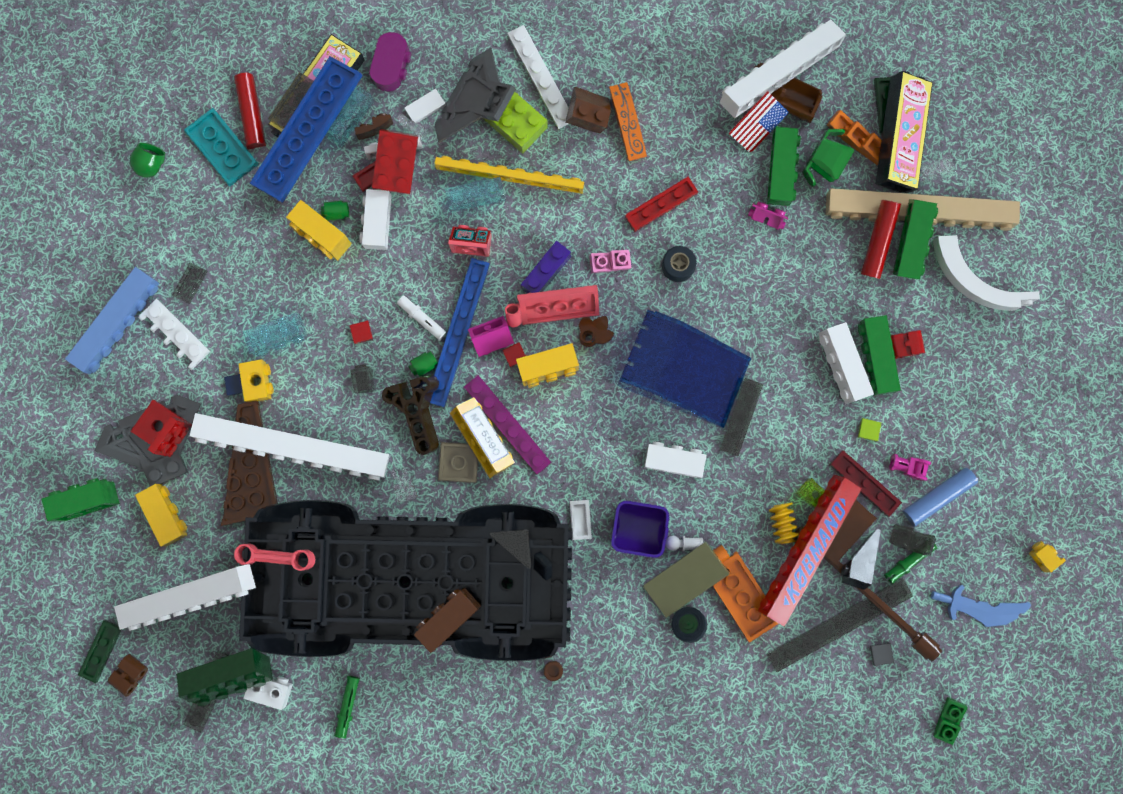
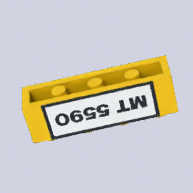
M474 397L456 406L450 412L451 417L489 478L506 470L515 463L511 453L504 446L502 438L496 433L492 422L486 417L482 406Z

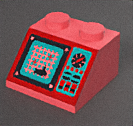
M458 225V227L452 228L448 244L452 253L489 257L492 234L485 227L471 229L466 225Z

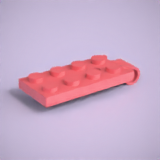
M597 285L520 294L517 295L519 303H511L505 307L506 321L510 327H518L521 323L526 325L598 316Z

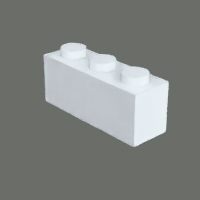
M366 189V195H363L362 203L363 207H365V213L361 215L363 232H360V243H362L365 249H388L392 195L387 190Z
M653 441L652 444H648L644 468L701 479L703 478L706 455L702 454L701 450L691 449L689 452L684 451L681 446L672 445L671 448L664 447V443Z

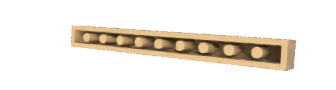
M831 188L826 194V215L831 216L832 219H841L843 216L850 217V220L868 218L869 221L875 222L881 200H888L902 204L897 222L899 220L904 221L909 199L937 203L938 215L934 219L933 225L944 223L946 227H953L956 224H960L963 228L981 226L982 229L1000 227V230L1008 231L1012 230L1020 222V201Z

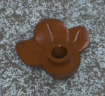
M607 316L598 317L593 321L590 317H583L579 323L581 331L579 341L584 347L605 344L614 337V332L607 330ZM587 336L592 337L590 341H586Z

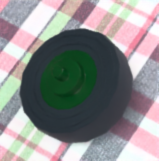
M684 607L675 613L671 626L673 633L679 640L693 643L699 641L706 633L707 621L700 610L694 607Z

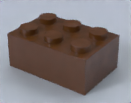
M465 588L454 590L446 598L449 602L437 606L431 612L433 615L431 619L427 617L415 627L418 631L414 636L430 653L435 651L481 607Z

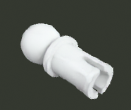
M669 536L666 539V547L671 551H676L679 547H682V551L693 550L703 543V538H685V536H682V540L677 536Z

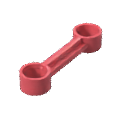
M241 544L234 552L235 560L241 565L253 564L257 561L292 565L294 569L303 571L311 569L315 564V555L310 550H297L294 553L261 550L257 549L253 544ZM245 547H248L251 551V557L247 562L242 557V551ZM301 553H305L308 557V564L305 567H301L298 563Z

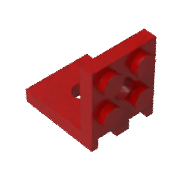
M152 400L130 432L150 444L147 450L153 454L171 457L177 449V444L182 442L189 431L188 428H191L192 424L158 401ZM161 421L163 428L157 432L154 425L156 422Z

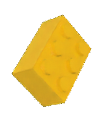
M302 200L286 216L290 221L289 226L298 235L308 240L316 249L318 247L330 260L334 258L338 261L352 244L344 233Z
M573 343L516 359L523 385H528V388L538 386L540 381L546 380L547 383L558 380L557 377L564 375L565 378L576 375V371H579Z

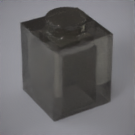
M362 364L350 370L355 394L376 391L372 368Z

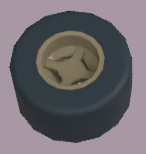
M674 246L663 257L661 264L662 272L670 281L684 282L694 273L697 261L693 251L688 247Z

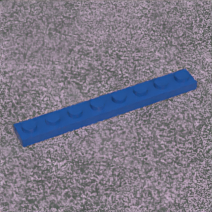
M471 258L434 374L439 381V387L433 392L430 404L443 408L446 406L469 333L468 329L471 327L490 267L488 262Z

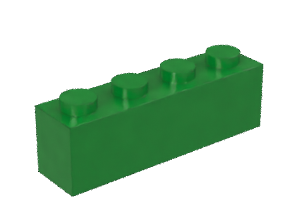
M776 126L773 131L767 204L790 206L792 201H795L796 190H794V183L797 182L798 177L795 165H798L799 153L796 152L801 140L797 128Z
M909 199L893 275L918 280L923 276L925 272L924 260L928 256L930 249L928 242L934 232L932 225L938 215L937 203Z
M887 315L861 320L858 325V333L863 337L861 350L863 354H866L865 370L870 375L869 382L874 393L873 396L901 391Z

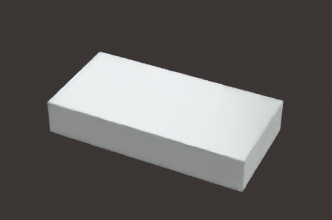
M434 89L406 106L405 111L413 123L417 124L446 106L438 91Z
M589 500L570 501L572 540L592 539Z

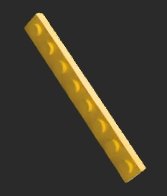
M448 156L436 157L434 163L437 170L580 194H583L584 182L581 179L574 177L565 179L557 174L547 176L539 171L530 173L521 168L512 170L507 169L503 165L494 167L484 162L476 164L466 159L452 160Z

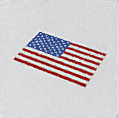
M767 91L729 134L748 152H751L789 112Z

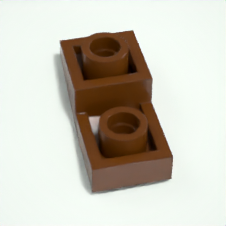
M381 113L376 117H372V125L361 124L359 127H355V134L358 140L378 135L380 129H388L393 124L391 115Z

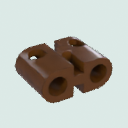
M131 654L126 655L117 666L119 668L113 671L107 681L125 697L135 690L138 686L137 682L142 680L148 671V667Z

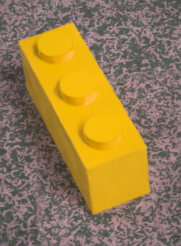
M154 484L135 494V497L160 547H165L187 536V526L183 520L179 519L177 515L179 510L174 503H171L168 497L170 496L168 488L162 484Z

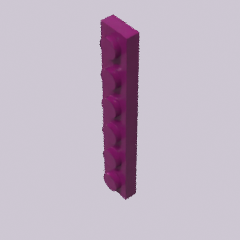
M479 375L464 386L466 391L480 403L482 410L537 475L552 463Z

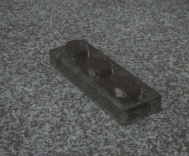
M299 72L268 119L284 129L314 81Z

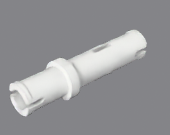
M404 295L398 300L397 304L409 314L408 317L414 318L439 341L447 334L444 329L421 310L419 305L416 306Z

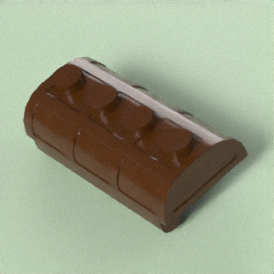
M760 62V64H757V66L755 65V67L759 68L763 65V63ZM793 78L771 93V95L789 112L788 114L811 123L823 97V92L819 88Z

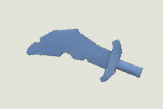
M963 585L957 586L952 591L951 596L935 591L931 593L932 599L949 604L948 613L950 619L955 620L957 618L956 612L960 611L978 620L985 627L1007 625L1016 620L1020 613L1024 614L1031 607L1029 602L999 603L995 607L988 604V602H976L961 596L964 589Z

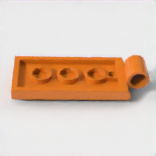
M720 545L713 551L730 574L712 587L750 643L778 623L757 611L761 600L765 598V594L738 552L735 551L730 557L725 548Z

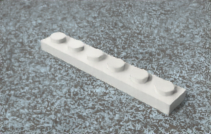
M522 25L508 32L511 43L557 128L560 129L568 125L565 121L569 108L525 26Z

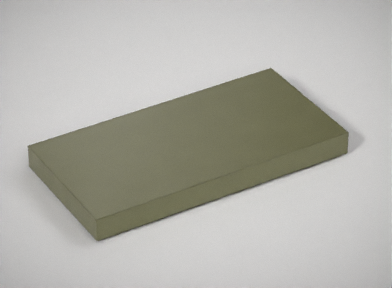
M705 541L645 583L643 587L667 618L730 573Z

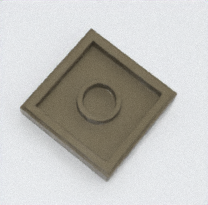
M441 442L438 481L477 483L478 459L469 444Z

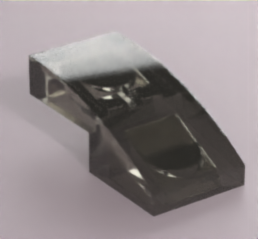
M894 525L889 542L900 548L931 556L936 538L934 535L915 532L914 528Z

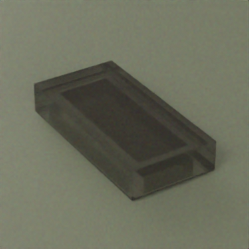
M189 263L172 296L190 304L208 271Z

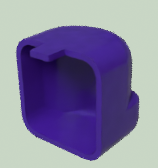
M633 501L620 502L615 508L610 539L611 547L615 551L652 558L661 556L664 553L668 537L670 518L668 510L657 505Z

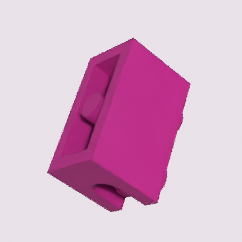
M504 316L468 329L478 357L488 355L495 350L514 344Z

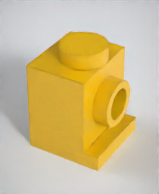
M1042 541L1035 543L1032 546L1033 550L1029 553L1043 572L1051 573L1066 561L1064 558L1057 556L1058 553L1054 547L1044 544Z

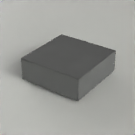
M891 643L870 645L874 666L894 663Z

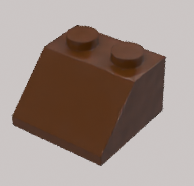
M574 87L565 123L596 133L603 132L608 126L611 113L609 98Z

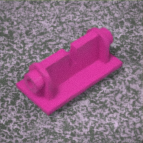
M759 201L757 204H752L755 209H750L748 216L751 219L763 223L767 217L769 220L766 225L778 230L784 229L786 222H783V220H788L785 211L775 208V211L768 209L769 205Z

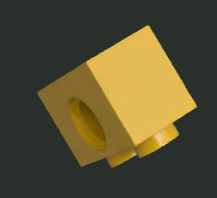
M262 359L239 363L244 401L272 399L271 394L274 393V389L268 379V375H271L269 364H266ZM260 376L261 382L255 386L254 379Z

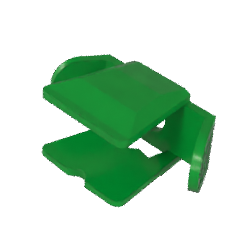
M828 129L821 137L806 163L802 174L811 187L816 185V181L809 170L810 167L829 182H834V180L839 179L854 153L853 148L826 139L827 136L845 134L844 129Z

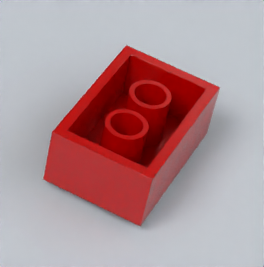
M380 129L372 188L404 194L411 193L418 135Z

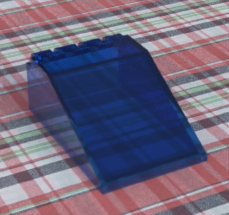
M647 310L642 326L648 328V330L640 328L634 342L640 345L641 348L633 346L627 360L633 363L634 366L625 365L617 386L724 428L751 357L683 321L657 311Z

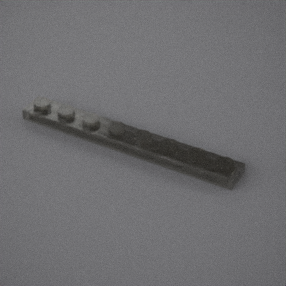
M899 579L894 584H890L875 593L891 609L913 597L904 579ZM865 598L768 652L766 655L774 670L779 672L883 614V612L869 599Z

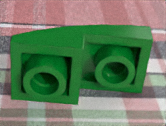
M947 697L933 736L953 745L961 730L960 723L968 708L967 705Z

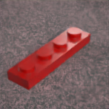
M688 176L625 214V218L633 231L636 232L698 194V190Z

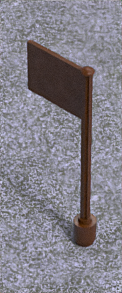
M855 500L823 557L840 574L843 564L839 560L877 519L857 500ZM804 527L797 528L796 533L799 534ZM857 588L911 638V646L926 660L929 659L932 662L941 654L942 649L939 648L940 645L925 631L922 633L916 632L869 588L865 590Z

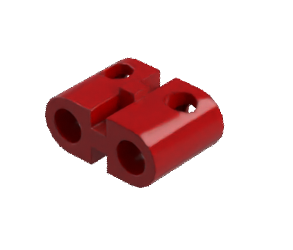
M921 330L891 335L895 359L926 353Z

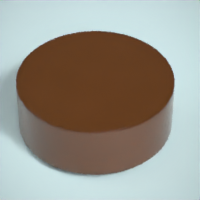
M549 661L544 666V676L548 680L557 681L562 677L563 667L559 662Z

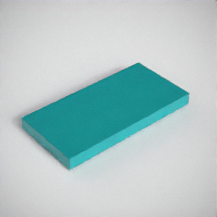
M211 108L184 129L185 133L229 187L259 165L214 108Z

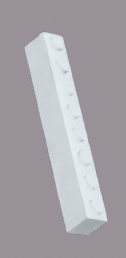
M832 20L825 24H819L813 32H807L801 40L794 41L786 50L782 49L776 57L767 59L761 67H755L746 77L742 76L734 85L727 86L722 91L720 104L734 118L738 117L754 106L767 91L770 94L840 47L846 34Z
M250 564L114 606L119 629L128 628L129 631L141 628L142 623L144 626L155 624V619H158L159 622L171 619V614L174 617L184 615L187 609L189 612L200 610L203 604L205 608L216 605V600H220V603L232 600V595H235L236 598L248 595V590L254 589L256 586Z

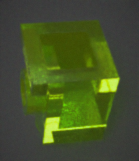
M809 478L796 494L812 508H815L819 497L823 495L825 490L814 479ZM813 491H816L818 493L817 498H814L812 496Z

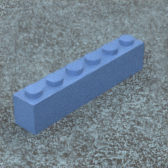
M135 267L65 360L84 373L91 374L96 372L100 367L99 362L103 357H107L111 353L112 345L123 337L124 329L133 324L135 321L134 316L137 312L145 308L146 300L157 292L159 282Z

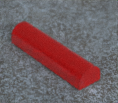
M239 73L234 76L246 147L247 149L266 146L254 76L251 73Z
M881 200L862 267V275L881 278L901 203Z

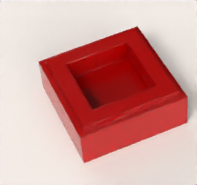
M368 320L349 325L354 344L373 340Z
M520 342L502 350L510 368L517 365L516 359L526 356Z

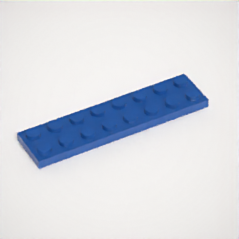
M329 56L250 181V184L283 203L363 75L359 71Z

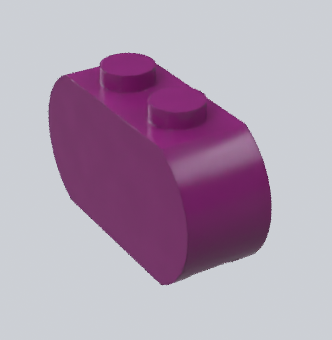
M385 33L377 41L369 74L374 85L382 91H394L401 86L402 80L405 81L407 75L406 63L411 61V52L407 42L398 33Z

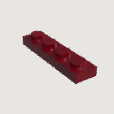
M844 450L829 464L842 477L847 478L862 488L860 493L887 517H890L902 503Z

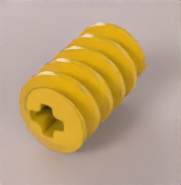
M792 502L774 505L773 508L769 509V512L775 513L770 519L777 521L772 525V528L778 529L773 533V535L780 537L775 540L777 544L797 541L794 538L799 534L792 532V530L797 528V525L791 524L796 519L789 516L794 510L788 509L793 504Z

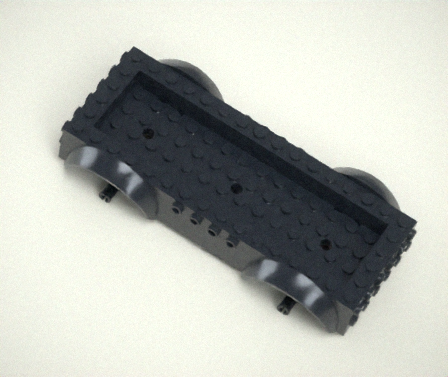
M325 500L290 501L263 507L257 511L253 518H245L244 544H253L257 549L290 553H294L297 550H310L315 555V564L311 569L298 571L292 565L257 561L250 564L256 588L248 590V595L241 596L239 641H247L251 648L260 652L295 657L342 656L350 653L355 643L423 645L414 636L418 631L415 627L427 617L431 619L433 617L431 612L437 606L449 602L446 598L454 590L465 588L481 607L441 645H451L455 654L481 660L532 661L550 658L555 655L558 647L566 648V642H570V627H567V621H571V607H567V601H571V587H567V580H571L572 568H568V560H572V548H568V540H572V528H568L569 524H561L557 514L548 509L522 504H493L469 508L459 513L455 522H449L447 518L436 517V521H428V517H416V521H408V517H397L396 520H389L388 516H377V520H360L353 506ZM245 547L243 549V559L247 562L251 557V551L248 547ZM541 552L552 563V577L548 580H544L533 569L534 554ZM301 553L298 558V563L301 567H305L308 564V557L305 553ZM306 573H310L313 576V582L310 585L303 582V576ZM404 576L409 577L411 580L409 587L404 586L402 583ZM505 577H510L513 580V586L510 589H505L502 586V580Z

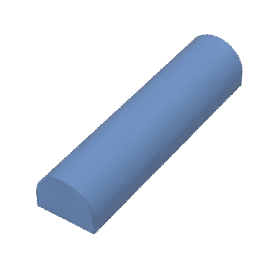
M963 468L902 512L912 526L915 527L978 484V480L970 469Z

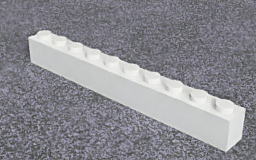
M195 413L190 437L195 438L194 442L207 444V441L215 442L214 446L226 448L229 445L234 447L233 450L245 452L248 449L252 450L254 455L263 457L267 453L273 455V459L282 461L286 457L292 459V463L301 465L305 461L311 463V467L320 469L324 465L330 467V471L339 473L343 469L350 471L349 475L361 477L362 473L369 475L368 479L380 481V477L385 478L390 457L389 454L197 413Z

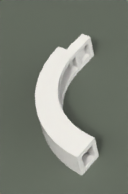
M957 235L938 236L933 240L935 255L943 273L959 292L974 302L993 309L1015 311L1021 308V306L1033 305L1034 301L1040 299L1039 291L1008 292L996 289L980 280L965 263L959 249Z

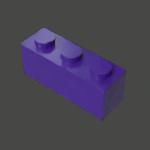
M555 241L521 283V289L527 294L543 292L571 258V251L558 241Z

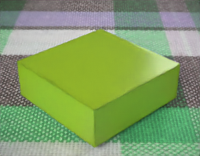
M862 418L858 438L877 442L882 422Z

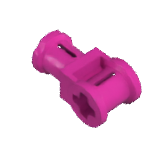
M893 454L889 470L904 472L903 475L910 478L927 481L926 474L931 462L912 457L905 459L898 457V454Z

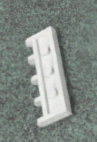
M158 299L138 317L141 321L148 317L154 323L150 330L154 333L159 328L167 336L163 343L168 345L172 341L180 349L176 354L178 358L185 354L192 361L188 366L190 370L195 368L211 352Z

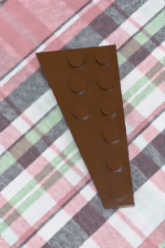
M259 401L238 404L235 422L263 427ZM232 449L221 526L243 522L246 517L253 518L259 509L278 503L269 454L265 453L263 457L254 455L252 450L246 449L245 452H239Z

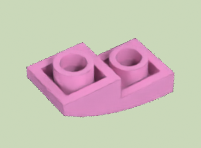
M612 250L609 253H591L589 255L591 274L631 269L629 250Z

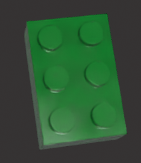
M95 478L86 481L87 484L83 486L76 484L67 487L68 490L64 492L57 490L48 493V497L41 499L47 521L65 522L120 504L114 482Z

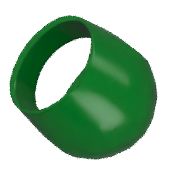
M139 143L130 155L131 169L138 176L144 178L155 176L165 161V152L149 143ZM145 150L155 152L158 155L151 154L149 152H146Z

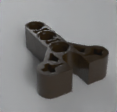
M434 375L409 380L413 391L412 396L407 382L386 387L382 391L383 401L387 404H393L405 414L415 450L421 455L432 453L439 446L429 411L433 392L439 387V381Z

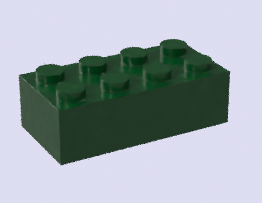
M253 648L176 674L179 698L195 703L198 706L208 705L210 701L215 699H226L229 697L228 695L233 693H244L248 688L261 687L266 685V682L273 680L270 657Z

